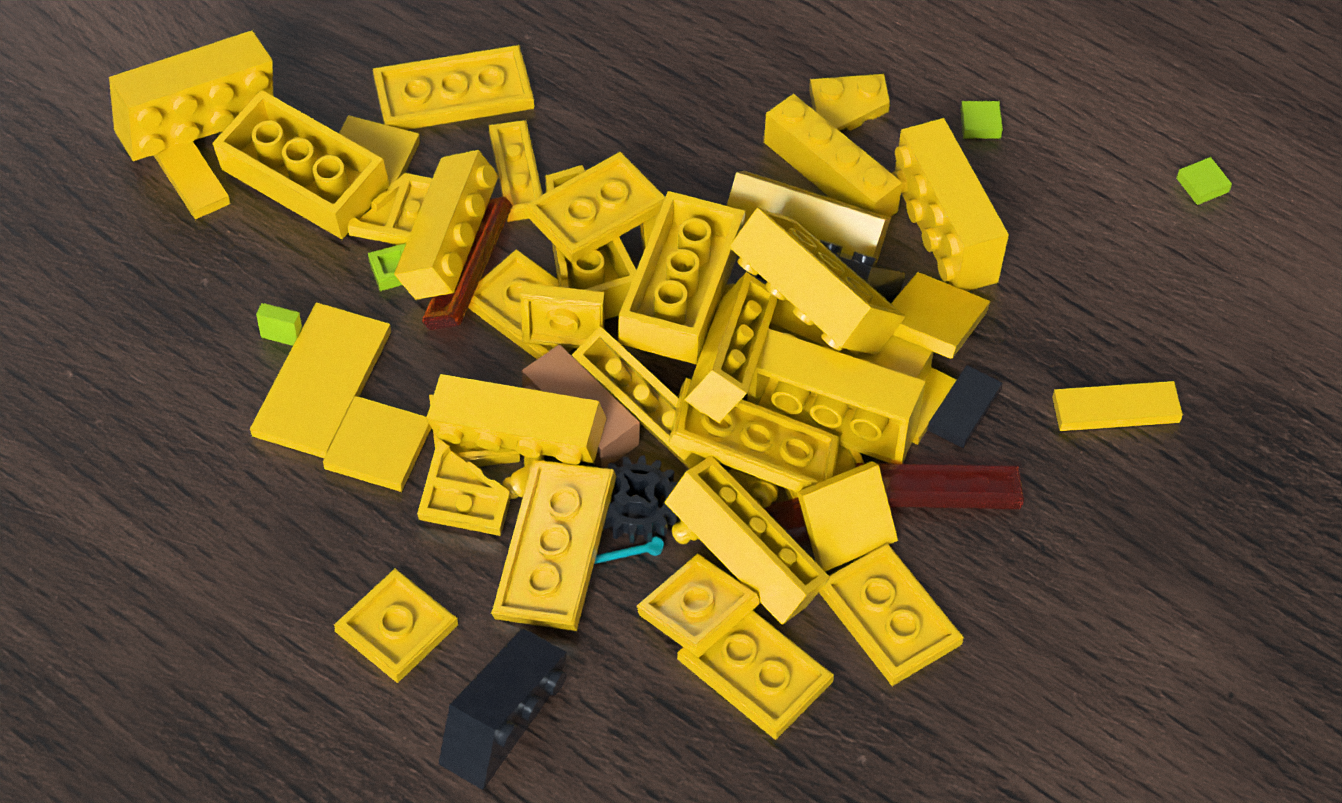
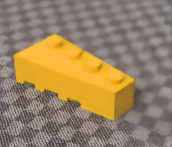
M583 166L546 175V192L584 172ZM620 237L615 238L573 263L552 243L559 287L605 292L604 320L618 316L636 273V268Z

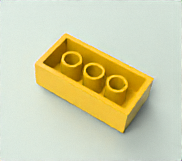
M251 30L109 77L114 131L133 161L156 155L160 151L180 143L188 144L197 139L223 132L261 90L273 96L272 59Z
M263 90L251 100L213 142L223 171L342 240L349 233V221L353 217L359 220L369 210L371 202L390 185L383 158Z
M942 118L902 129L899 147L895 148L896 166L892 174L902 182L901 194L906 201L908 216L913 223L917 222L922 232V240L926 250L933 252L937 260L940 277L944 282L948 281L950 285L964 291L998 283L1009 234L947 122Z
M671 191L667 192L619 313V344L697 365L718 304L723 296L737 258V254L729 246L744 226L745 210Z
M756 208L729 246L740 257L737 263L743 269L755 276L761 275L767 281L765 288L771 294L781 300H789L795 306L793 313L808 325H817L823 331L821 338L838 351L846 348L856 355H859L860 352L877 355L906 317L792 218Z
M768 329L748 389L747 401L840 437L839 446L856 450L859 453L901 467L918 429L926 381L915 378L909 373L897 372L876 365L867 359H858L837 352L828 346H819L798 339L789 333H780Z

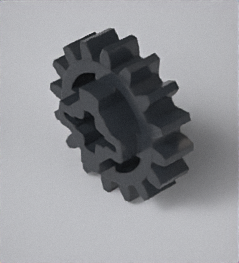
M627 456L623 457V466L620 468L613 463H609L608 469H614L616 474L613 491L615 490L617 494L614 495V502L609 503L603 530L612 526L613 538L618 539L623 533L629 534V543L632 544L635 543L637 535H643L647 543L652 542V532L657 531L662 536L667 535L668 524L674 525L677 523L678 516L665 503L661 509L658 507V504L660 503V497L664 495L666 501L678 484V482H674V471L669 469L661 472L660 460H656L651 466L646 465L645 456H640L637 464H632Z

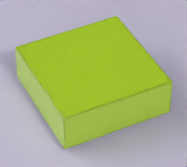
M962 101L960 111L963 138L1001 139L1002 121L999 101Z
M1211 157L1184 167L1177 174V180L1197 205L1228 193L1232 185Z
M406 243L368 253L369 263L380 291L403 285L394 275Z
M261 303L256 313L261 338L293 346L302 330L300 313Z

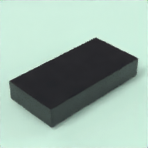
M966 365L929 421L927 430L964 449L1000 393L1003 383Z

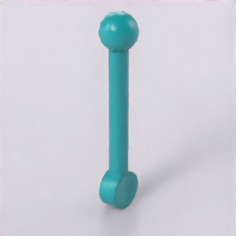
M652 537V542L598 554L594 564L646 552L657 556L662 553L664 543L662 539Z

